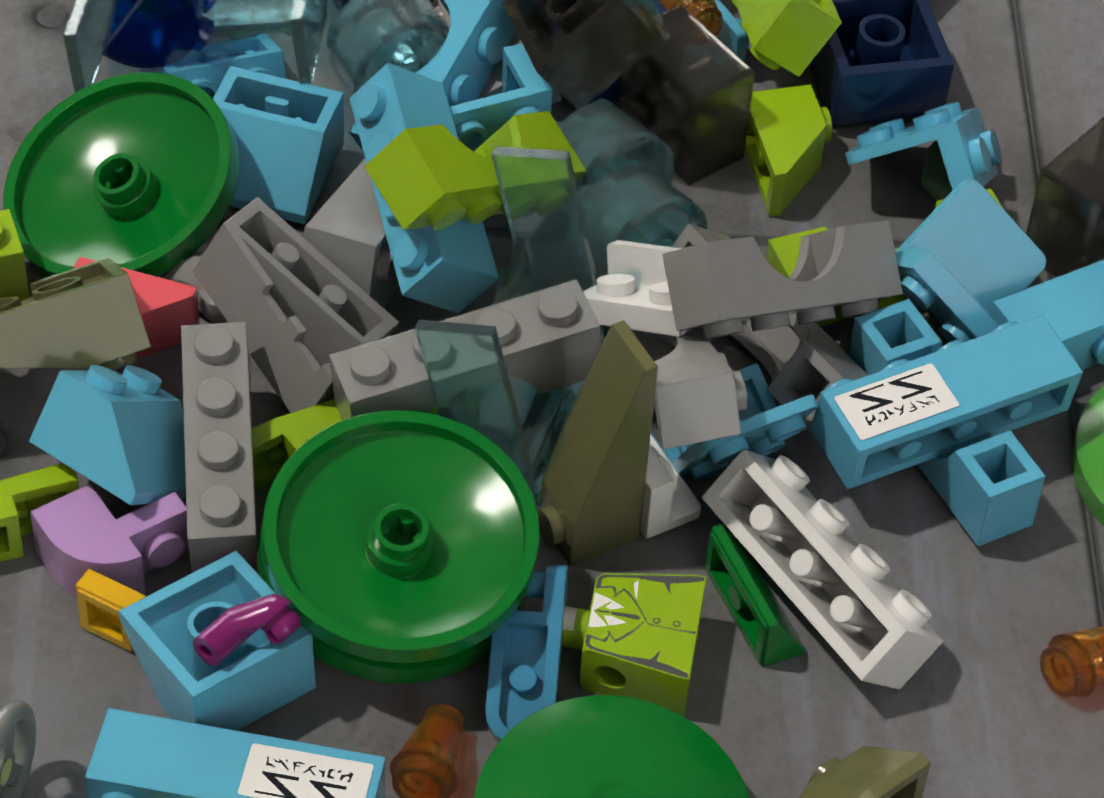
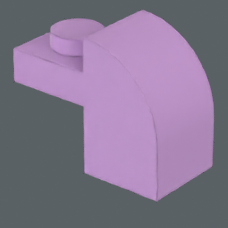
M90 484L30 511L37 556L58 585L76 598L75 585L88 569L98 572L146 596L144 573L154 568L166 567L176 561L181 555L189 552L187 507L175 492L118 519L114 518Z

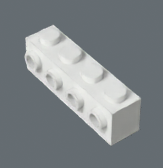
M743 449L701 498L861 681L900 690L944 642L927 623L932 618L931 612L913 594L903 589L899 591L886 577L890 572L888 564L864 544L857 545L845 532L850 525L848 520L829 502L823 499L817 500L805 486L810 482V479L797 464L783 455H780L775 460Z

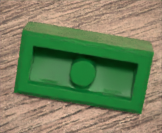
M721 524L713 526L709 535L705 570L758 663L766 667L802 655L805 652L803 643L752 556Z

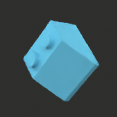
M91 365L89 370H60L29 442L129 505L150 504L174 492L181 501H186L184 411L179 399L159 388L162 380L150 371L133 365H126L124 371H113L99 365Z
M237 551L119 611L120 622L162 709L171 719L238 731L316 688L312 634L302 625L280 644L271 643L267 639L265 632L260 628L217 666L205 663L195 652L193 647L194 638L228 608L267 595L276 594Z

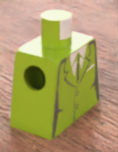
M603 573L597 576L590 610L565 606L562 647L582 650L579 685L584 690L599 695L626 696L649 701L685 716L707 576Z

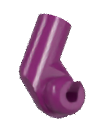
M277 594L267 595L228 608L194 638L193 647L205 663L217 666L260 628L265 632L267 639L271 643L280 644L301 626V619L287 605L291 602L289 599Z

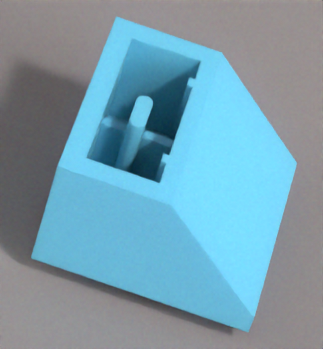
M230 66L213 97V100L230 123L239 148L240 166L238 182L229 206L242 209L258 197L282 219L306 224L344 145V92Z

